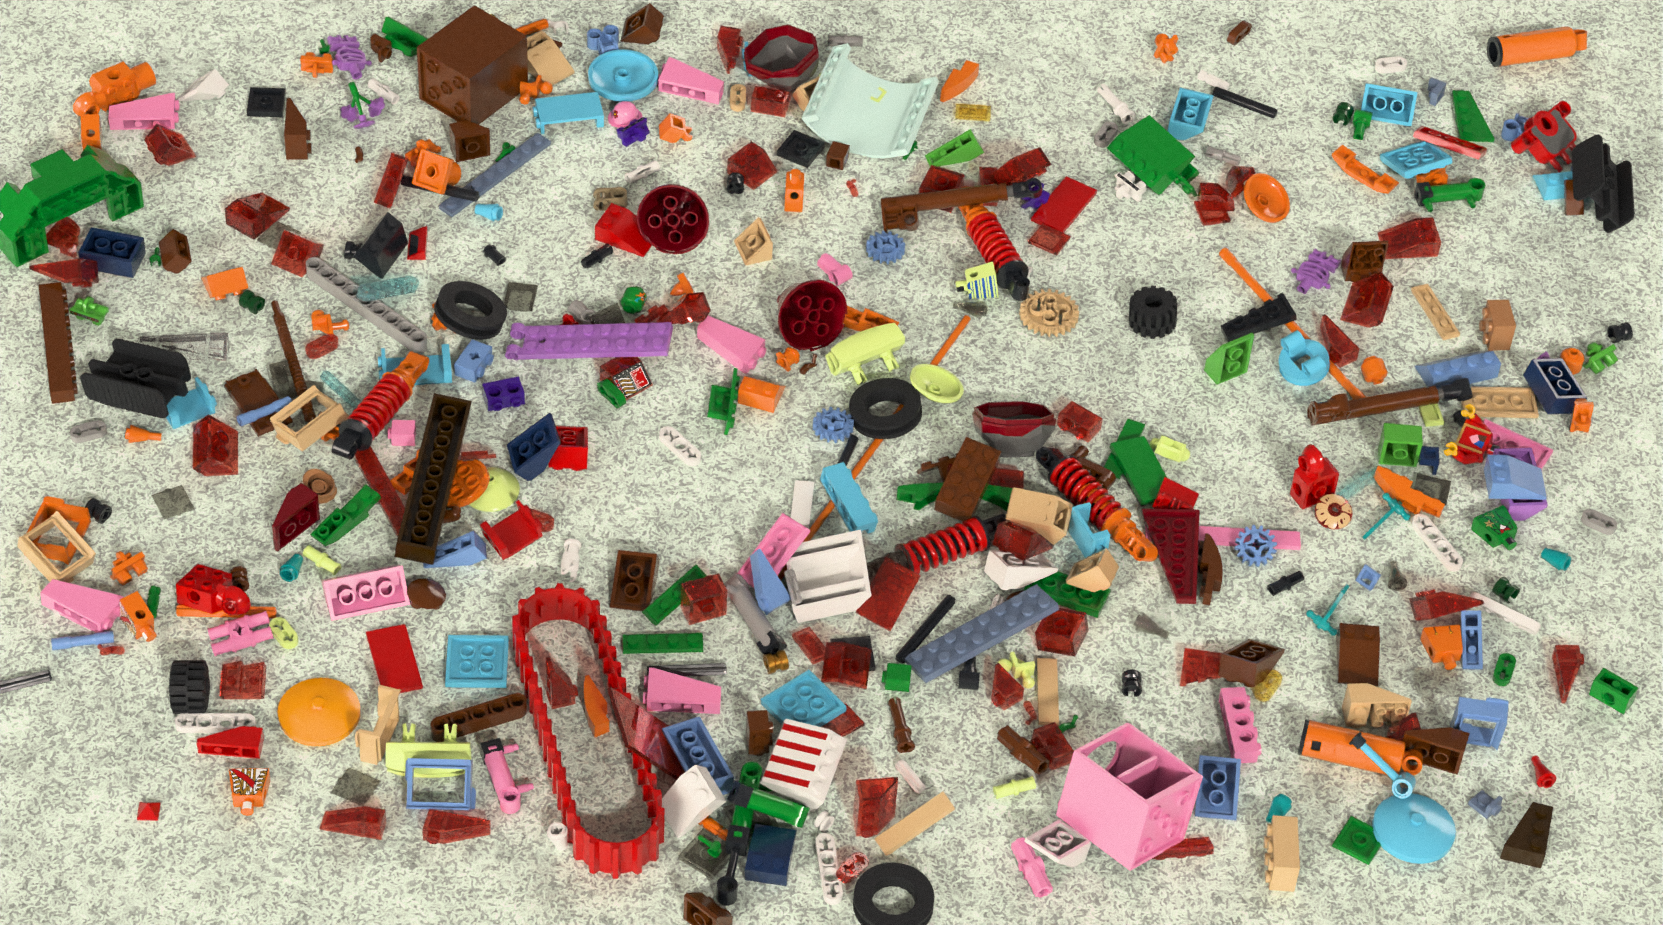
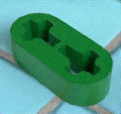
M604 379L597 383L598 391L616 409L626 404L624 394L610 380Z
M1503 653L1498 657L1493 674V682L1496 685L1507 686L1510 683L1516 664V659L1513 655ZM1505 660L1509 661L1507 667L1503 666ZM1501 672L1505 673L1504 679L1500 678Z

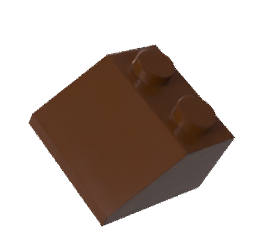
M651 3L647 4L625 19L620 41L646 45L656 42L660 38L664 15Z
M467 120L449 124L450 149L456 163L490 156L489 128Z
M692 892L684 895L683 919L691 925H732L733 916L731 913L717 905L711 897H707L702 892Z

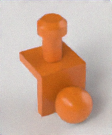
M538 75L536 81L532 83L521 81L519 101L521 104L527 105L530 102V97L537 98L540 91L543 94H550L553 86L548 81L542 83V75Z
M315 310L311 315L313 331L320 330L328 334L330 339H334L333 330L344 329L346 331L349 329L348 320L344 319L342 322L332 323L330 314H325L322 310Z

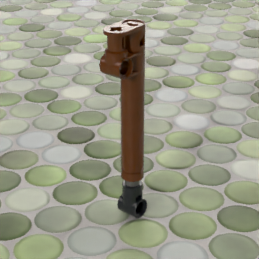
M1030 178L1027 181L1012 183L1013 185L1008 186L1006 183H999L998 185L990 184L881 198L883 228L885 233L892 229L914 231L919 226V211L1008 201V197H1014V199L1025 197L1036 199L1042 195V184L1039 179ZM1033 185L1039 187L1036 191L1030 190V187ZM908 218L915 219L912 224L906 223Z
M1461 378L1453 381L1452 384L1440 385L1439 388L1433 385L1427 388L1422 387L1348 400L1347 394H1337L1325 402L1317 403L1316 401H1311L1307 409V416L1311 421V426L1427 406L1429 404H1438L1439 400L1443 402L1457 399L1459 402L1466 401L1473 397L1469 379Z

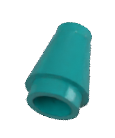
M1544 548L1541 553V558L1559 571H1566L1571 564L1572 558L1568 556V553Z
M294 554L280 567V576L283 580L291 582L298 578L303 563L301 555Z
M1278 794L1273 797L1266 820L1271 823L1273 815L1285 816L1292 808L1291 799L1284 794Z

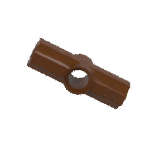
M1007 725L998 731L997 740L1010 750L1011 755L1023 764L1025 763L1036 774L1040 775L1049 768L1050 761L1036 750L1037 747L1025 737H1021L1010 726Z

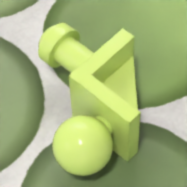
M1161 435L1160 439L1153 438L1150 442V447L1155 449L1156 454L1180 463V461H1187L1190 457V451L1186 448V444L1174 441Z
M1010 652L1009 660L1003 658L997 662L996 667L1000 673H1008L1011 670L1014 679L1022 677L1024 688L1030 689L1035 685L1034 679L1031 678L1034 675V661L1024 662L1016 658L1015 652Z

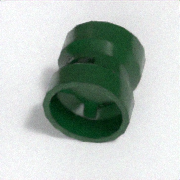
M1347 102L1339 103L1332 118L1334 123L1337 124L1338 121H1343V126L1348 125L1354 113L1353 106Z
M246 290L240 296L239 305L244 309L248 308L251 313L257 314L258 311L264 308L265 299L261 296H255V293L251 290Z
M1501 577L1494 585L1492 592L1497 596H1502L1503 600L1509 604V597L1511 596L1515 599L1520 592V588L1510 584L1506 577Z

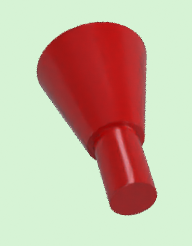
M1533 756L1531 761L1535 767L1538 787H1551L1556 782V775L1542 764L1538 756Z

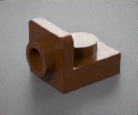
M373 34L370 37L371 49L378 53L379 62L382 63L392 55L391 41Z

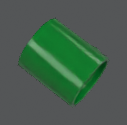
M1355 109L1352 123L1355 127L1353 139L1363 140L1367 127H1370L1373 112Z

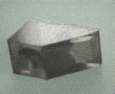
M283 360L265 365L272 388L279 399L286 396L290 398L297 397L288 361Z

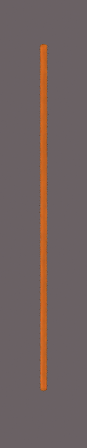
M968 315L962 318L930 364L937 366L971 320ZM900 404L893 414L899 412L904 406ZM874 439L851 471L854 480L884 439ZM832 500L828 502L809 529L810 533L803 542L810 541L832 512L835 507ZM787 565L777 575L780 581L785 576L784 573L787 570Z

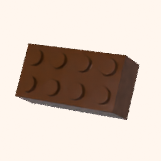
M966 437L936 498L934 510L962 522L973 517L1000 462L1002 451Z

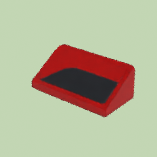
M427 226L409 233L408 260H426Z

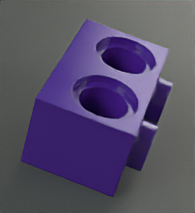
M519 376L482 384V396L488 411H500L503 408L519 407L525 404V392Z

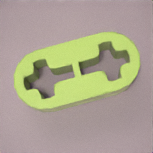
M273 618L269 626L274 638L285 649L295 648L298 644V635L284 618ZM276 625L282 626V631H281L278 627H275V626H276ZM285 636L292 639V641L286 640Z

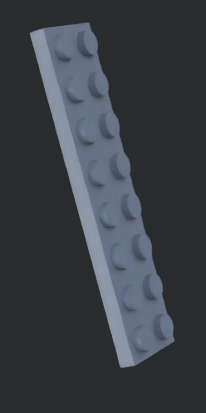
M1036 584L913 651L905 658V663L912 665L911 669L925 683H928L1058 611V603Z

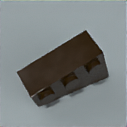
M1533 802L1504 844L1500 859L1541 869L1546 855L1553 806Z

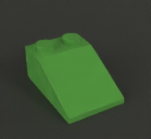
M1253 333L1221 345L1206 359L1204 371L1216 385L1247 373L1254 340Z

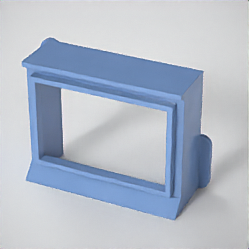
M1459 697L1450 727L1470 733L1467 744L1492 746L1498 750L1507 726L1509 701L1490 697L1486 698V701ZM1466 718L1494 722L1496 724L1494 729L1472 726L1471 724L1463 723V720Z
M408 758L405 779L407 780L406 809L474 810L476 807V789L472 787L473 760ZM414 768L465 769L464 803L413 802Z

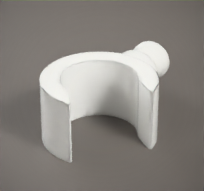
M548 20V24L553 28L555 35V29L560 27L566 30V34L568 33L567 22Z

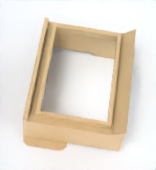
M313 385L273 415L270 420L277 433L276 438L283 444L291 443L303 452L343 420H346L349 415L344 412L340 403L338 404ZM315 396L318 402L327 408L297 432L282 423V421Z
M58 511L22 537L20 536L17 547L49 582L55 579L71 583L74 581L73 577L93 564L96 554ZM55 525L83 555L81 559L61 572L32 542L55 527Z
M383 685L378 686L379 701L377 710L380 717L373 732L359 729L355 733L356 747L360 748L361 761L375 765L382 761L386 752V742H390L400 719L398 696L401 690Z

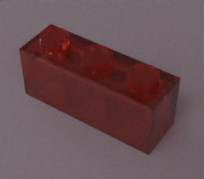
M391 153L374 203L391 209L408 162L407 158Z

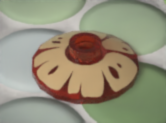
M1327 494L1321 497L1314 509L1315 517L1319 524L1333 530L1346 527L1351 521L1353 514L1348 500L1337 494ZM1332 507L1337 508L1338 512H1334Z

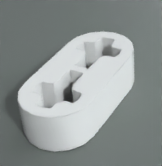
M1401 56L1380 58L1376 60L1375 70L1379 73L1401 72L1406 69L1407 60Z

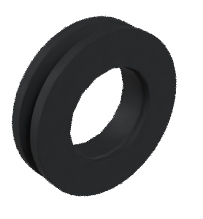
M454 281L445 284L441 288L434 305L435 314L445 327L458 335L477 340H485L497 336L507 317L505 304L494 292L479 284L467 281ZM456 304L474 306L484 313L485 317L469 315L460 310Z
M881 378L867 382L852 394L849 401L854 428L862 435L874 439H892L903 436L912 431L919 424L922 417L919 391L911 383L901 379ZM882 401H895L904 406L899 412L889 416H877L868 412L871 406Z
M893 862L879 864L865 871L856 882L853 910L861 925H927L932 917L934 906L933 887L928 878L912 866ZM889 886L900 887L907 890L913 896L915 905L906 913L893 915L880 911L874 905L872 898L882 888Z

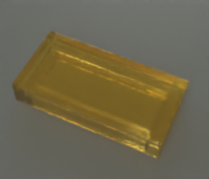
M956 104L955 119L990 122L991 106Z

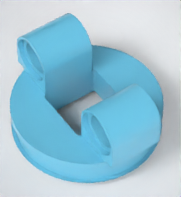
M1298 330L1280 340L1283 349L1279 355V369L1285 380L1294 385L1308 386L1321 381L1327 375L1330 367L1329 354L1321 343L1304 339ZM1308 355L1310 359L1301 364V371L1294 362Z

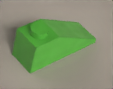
M970 129L928 153L925 157L930 168L971 161L983 154L984 151Z

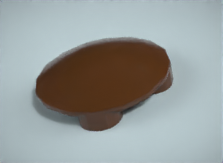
M416 579L407 588V595L411 601V606L415 609L437 610L442 607L446 599L444 588L438 582L431 579Z

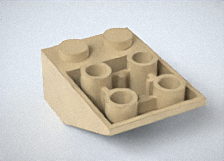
M541 30L527 38L528 72L537 79L538 75H542V83L548 81L553 86L575 73L553 39Z
M1014 487L1012 488L1005 519L1055 545L1067 534L1073 505L1055 495Z
M1368 683L1347 684L1342 705L1345 726L1353 728L1366 726L1368 715L1374 728L1383 726V722L1391 721L1393 727L1406 725L1412 700Z

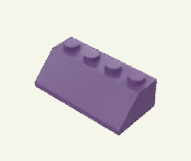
M1532 448L1494 449L1493 455H1508L1537 467ZM1500 499L1501 505L1506 507L1514 521H1525L1548 506L1547 500Z

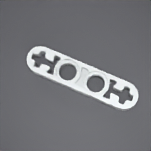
M1416 514L1412 519V528L1446 569L1453 572L1459 571L1463 564V559L1426 515ZM1432 534L1436 536V538L1430 539L1426 535ZM1443 547L1447 552H1440L1437 548Z
M1472 592L1467 600L1469 604L1488 613H1493L1496 617L1506 622H1512L1514 626L1533 635H1536L1541 627L1535 620L1477 592Z
M247 713L179 714L174 720L176 730L181 733H219L244 726L245 721H249L248 727L256 726L255 717ZM203 721L210 722V725L202 727L199 724ZM223 721L231 722V725L228 727H223L220 724Z
M821 833L816 837L815 848L823 898L826 903L836 905L842 900L843 890L835 841L832 835ZM823 840L828 843L827 850H824ZM826 857L831 858L833 862L825 864L822 862V859ZM826 875H833L836 879L834 881H827L824 877ZM830 887H834L836 897L830 895Z

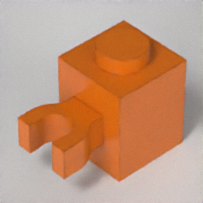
M670 113L659 124V135L662 140L676 143L680 138L684 141L692 139V135H689L692 128L685 125V118Z

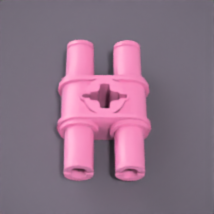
M267 611L251 616L245 614L244 617L230 621L226 620L225 624L208 628L211 641L229 636L226 640L211 644L214 656L231 651L237 653L238 650L251 646L255 647L257 643L274 639L270 626L252 631L255 627L270 623Z

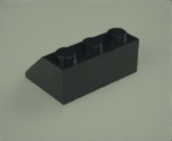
M387 212L378 221L353 257L378 278L383 279L408 244L403 224Z

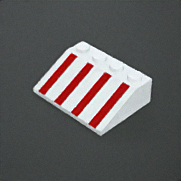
M785 719L760 784L790 801L809 807L810 812L816 811L824 803L847 739L830 729Z

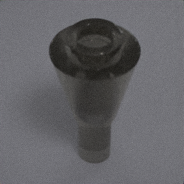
M955 301L953 304V308L964 310L978 319H981L982 316L985 317L988 311L984 301L966 303Z
M1391 561L1388 588L1395 591L1403 590L1407 586V580L1398 569L1397 562Z
M1145 613L1142 616L1138 614L1133 624L1136 626V631L1156 634L1166 640L1170 632L1160 628Z

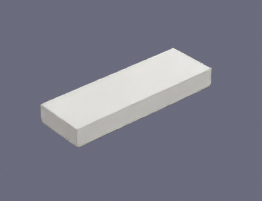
M795 480L791 518L809 529L814 482Z

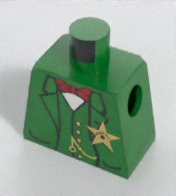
M1504 505L1474 517L1471 530L1492 548L1503 544L1510 551L1517 545L1514 539L1518 528Z

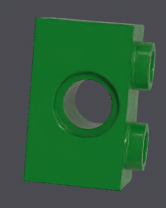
M1603 668L1593 680L1589 695L1624 715L1634 703L1638 687Z

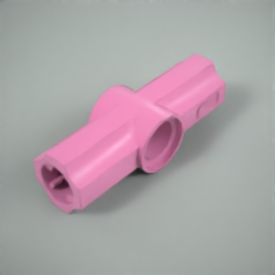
M1024 837L1016 839L1015 842L1011 843V849L1018 861L1019 871H1022L1025 876L1023 879H1027L1035 897L1040 898L1052 892L1053 887L1045 873L1042 858L1036 856L1033 847L1024 842Z

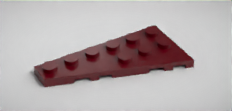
M1141 509V514L1153 545L1158 550V558L1176 604H1196L1200 510Z

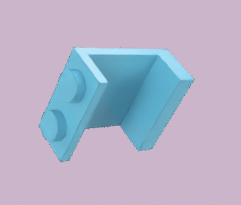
M198 377L194 378L196 389L188 391L185 397H173L167 404L169 414L166 419L173 429L216 413V399L213 395L210 396L207 385L202 383Z
M1090 502L1072 507L1068 531L1085 558L1105 548L1108 549L1111 536L1108 530L1093 534L1088 527L1091 509Z

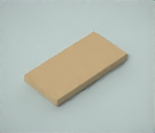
M1471 386L1473 397L1469 400L1461 401L1463 410L1469 412L1465 405L1471 404L1474 406L1475 413L1479 417L1538 418L1539 416L1535 394L1531 388Z

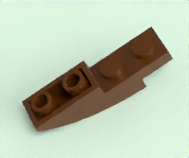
M1205 533L1204 541L1200 540L1198 552H1202V555H1198L1199 574H1203L1202 582L1205 583V586L1201 585L1199 597H1203L1202 604L1210 605L1212 592H1220L1223 568L1221 556L1210 534Z

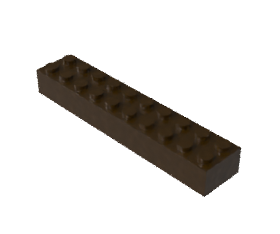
M436 393L433 395L396 542L394 557L431 565L434 564L472 403L470 400Z

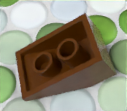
M287 98L284 129L286 160H308V154H312V143H308V141H311V130H307V122L291 98Z
M618 550L610 608L643 612L652 603L660 563L657 554Z
M1340 623L1336 636L1338 683H1368L1378 686L1379 626Z
M1248 639L1221 653L1219 676L1226 678L1229 682H1240L1246 687H1255L1266 679L1284 654L1285 649Z
M1451 727L1407 730L1404 733L1403 741L1406 744L1405 751L1415 749L1422 754V765L1458 775L1470 733ZM1410 759V760H1409V761H1412V762H1416V763H1417V761L1414 760V759Z

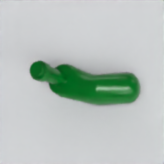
M1073 715L1072 722L1062 723L1056 727L1055 733L1060 735L1068 729L1075 728L1078 715Z

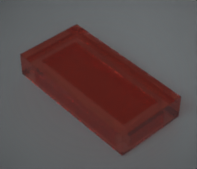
M810 626L792 634V638L812 665L830 657L829 651Z

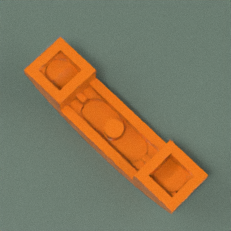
M1341 145L1332 153L1333 159L1342 170L1377 192L1389 194L1399 184L1398 181L1386 173L1380 176L1356 160V153L1344 145Z

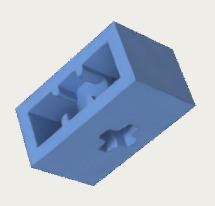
M472 339L454 363L455 376L474 383L478 378H482L486 366H490L494 359L492 346Z

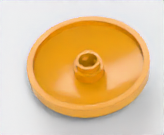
M312 678L295 684L286 691L278 705V721L283 732L292 740L308 746H325L341 741L356 728L361 713L360 702L356 693L345 683L331 678Z

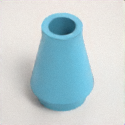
M477 204L475 206V214L481 215L493 222L495 220L499 221L503 215V208L498 204Z

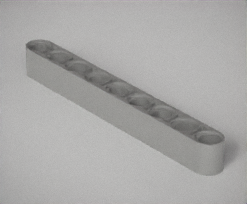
M311 257L306 261L308 279L410 351L418 354L427 351V335L424 331L320 258Z

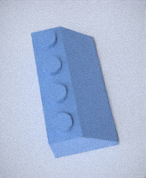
M1478 351L1416 365L1415 368L1427 387L1435 385L1436 388H1439L1440 385L1452 384L1453 381L1461 378H1468L1470 384L1498 378L1501 362L1494 351Z
M700 716L662 728L665 738L685 772L694 765L706 767L722 794L730 793L734 776Z

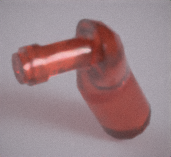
M856 179L846 182V186L853 197L859 195L856 186L853 184L856 182Z
M101 644L97 646L101 655H122L125 652L124 647L109 646L103 648Z
M1027 700L1023 703V706L1031 718L1025 723L1030 725L1034 719L1037 720V715L1031 702Z

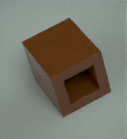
M833 141L827 153L826 167L843 170L849 158L850 145Z

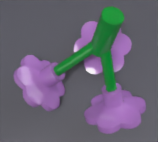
M350 82L348 86L353 96L352 103L347 107H341V117L350 122L359 119L360 123L355 125L354 129L375 124V121H368L365 114L363 115L359 99L369 106L370 117L381 114L382 109L385 107L384 99L379 97L373 101L368 100L359 94L355 82Z

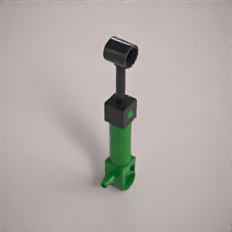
M747 762L742 766L739 782L759 790L773 791L760 784L762 778L761 765L756 762ZM736 804L726 838L725 853L730 854L726 876L718 879L716 888V899L724 906L732 905L737 900L738 882L734 876L738 857H745L747 854L754 810Z

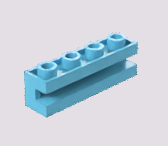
M844 462L823 468L820 481L850 532L856 530H865L867 533L874 532L878 523L877 515L869 507V502L862 495L860 486L854 481L850 469H847Z

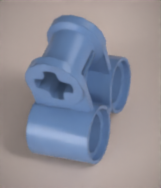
M607 25L603 31L596 28L588 30L587 47L589 49L598 50L599 55L619 50V29L617 26Z
M1516 113L1514 120H1505L1501 137L1506 141H1513L1525 131L1524 124L1529 118Z

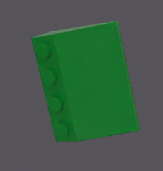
M1150 115L1120 133L1107 147L1110 152L1157 195L1162 194L1195 158L1187 148Z

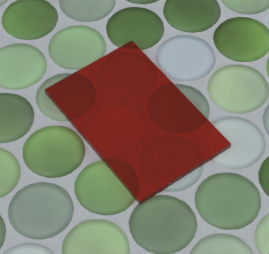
M612 687L607 688L625 747L677 780L685 771L662 732V728L669 725Z

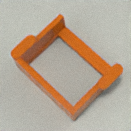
M46 496L26 532L28 533L58 511L65 520L79 523L75 531L83 538L91 523L89 510L85 507L64 504V500L60 498ZM41 535L32 541L48 559L63 561L68 565L77 550L71 542H69L66 548L53 544L38 543Z

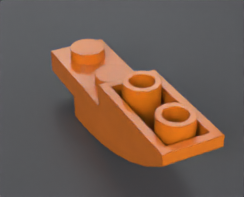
M1377 467L1374 479L1391 498L1396 499L1398 502L1401 501V505L1411 513L1420 514L1423 511L1440 518L1445 506L1444 503L1423 494L1419 490L1412 489L1413 481H1410L1407 477L1393 473L1388 468Z

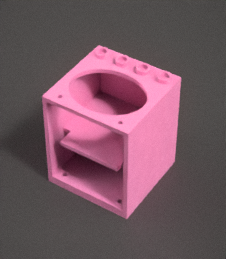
M1127 722L1074 750L1061 799L1058 802L1056 816L1131 871L1184 840L1203 776ZM1115 741L1116 752L1106 769H1103L1087 757L1100 745Z

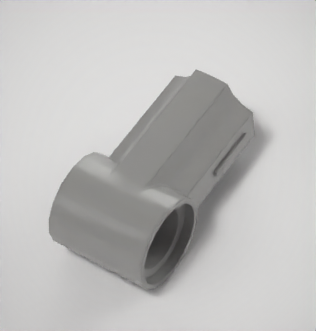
M576 299L568 306V312L580 325L598 324L597 313L594 310L588 309L582 301Z

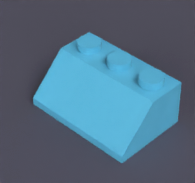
M1366 83L1361 110L1373 112L1371 120L1412 126L1418 92Z
M1180 88L1169 121L1168 132L1174 138L1183 141L1202 133L1214 95Z
M1573 172L1533 175L1543 200L1563 199L1564 180H1573Z

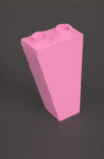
M671 57L663 64L661 75L658 74L657 85H659L658 91L715 104H719L724 93V81Z
M169 93L109 106L108 119L110 130L175 129V123H179V115L176 112L179 111V100H176L175 93Z
M708 315L705 316L697 327V338L745 374L750 369L754 370L757 360L765 356V339Z
M52 579L40 592L43 606L58 611L60 615L96 633L111 629L114 620L120 617L119 600L124 598L121 595Z
M649 668V675L644 677V688H648V690L643 692V704H647V711L720 714V686L656 668Z

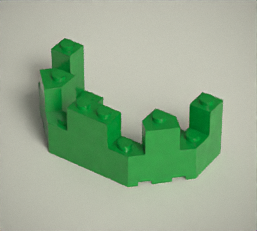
M90 145L85 147L80 155L81 158L75 161L63 149L30 164L34 180L26 183L21 190L17 185L6 182L0 191V211L4 215L0 221V250L17 268L49 252L45 227L104 199L107 201L108 215L112 222L144 207L141 182L125 165L116 163L105 150Z

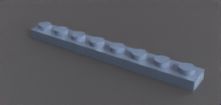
M536 133L463 188L478 191L481 197L550 146L551 141ZM449 197L439 205V209L453 217L474 201Z

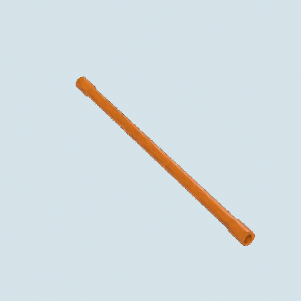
M1223 248L1219 252V256L1235 270L1263 302L1269 299L1271 301L1274 300L1239 263L1228 248ZM1295 321L1285 324L1291 332L1298 330L1304 339H1310ZM1329 359L1330 367L1328 372L1349 393L1352 399L1365 398L1366 396Z

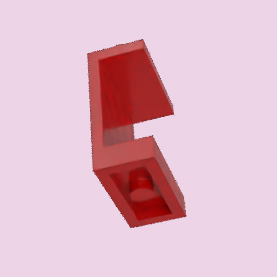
M519 500L516 501L518 511L493 527L487 521L480 524L483 536L503 560L513 556L543 536L541 522L537 517L533 518L530 508L527 505L523 506Z

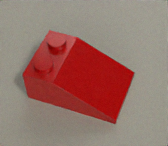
M611 203L595 225V240L602 243H608L613 247L644 257L652 246L642 237L637 224V216L629 209Z
M556 426L560 444L548 463V468L554 470L570 468L574 471L587 469L588 427Z

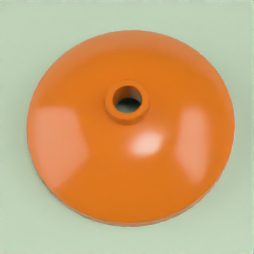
M1263 173L1254 174L1247 179L1244 185V197L1252 213L1270 223L1283 220L1288 215L1290 209L1289 197L1284 187L1275 178Z

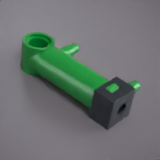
M1471 178L1468 182L1441 185H1430L1429 182L1416 183L1414 196L1418 206H1425L1428 212L1433 211L1432 203L1467 200L1469 206L1475 208V201L1482 199L1486 185L1479 178Z
M734 780L727 798L733 804L764 813L800 828H803L810 810L805 805L753 788L737 780Z

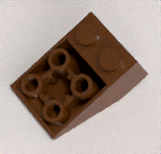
M1352 242L1343 254L1341 261L1344 280L1351 282L1365 280L1373 282L1380 280L1389 242Z

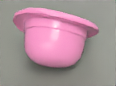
M622 101L615 105L614 109L609 113L608 122L614 127L625 128L630 124V121L638 120L643 116L633 103Z

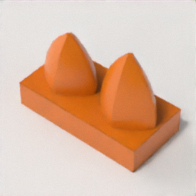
M685 274L677 275L679 282L672 288L670 295L683 296L676 302L673 308L685 309L691 306L695 310L702 308Z

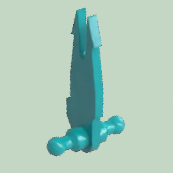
M1384 493L1382 498L1388 502V506L1391 509L1362 538L1365 540L1394 511L1401 515L1404 520H1410V514L1405 512L1401 501L1398 502L1396 499L1391 498L1388 493Z
M1346 584L1340 590L1323 616L1316 615L1312 610L1306 612L1307 617L1313 619V623L1317 625L1318 629L1321 628L1324 631H1328L1332 636L1337 635V630L1331 627L1327 620L1346 593L1349 585Z

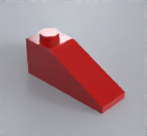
M240 726L198 738V753L260 759L264 743L263 728Z

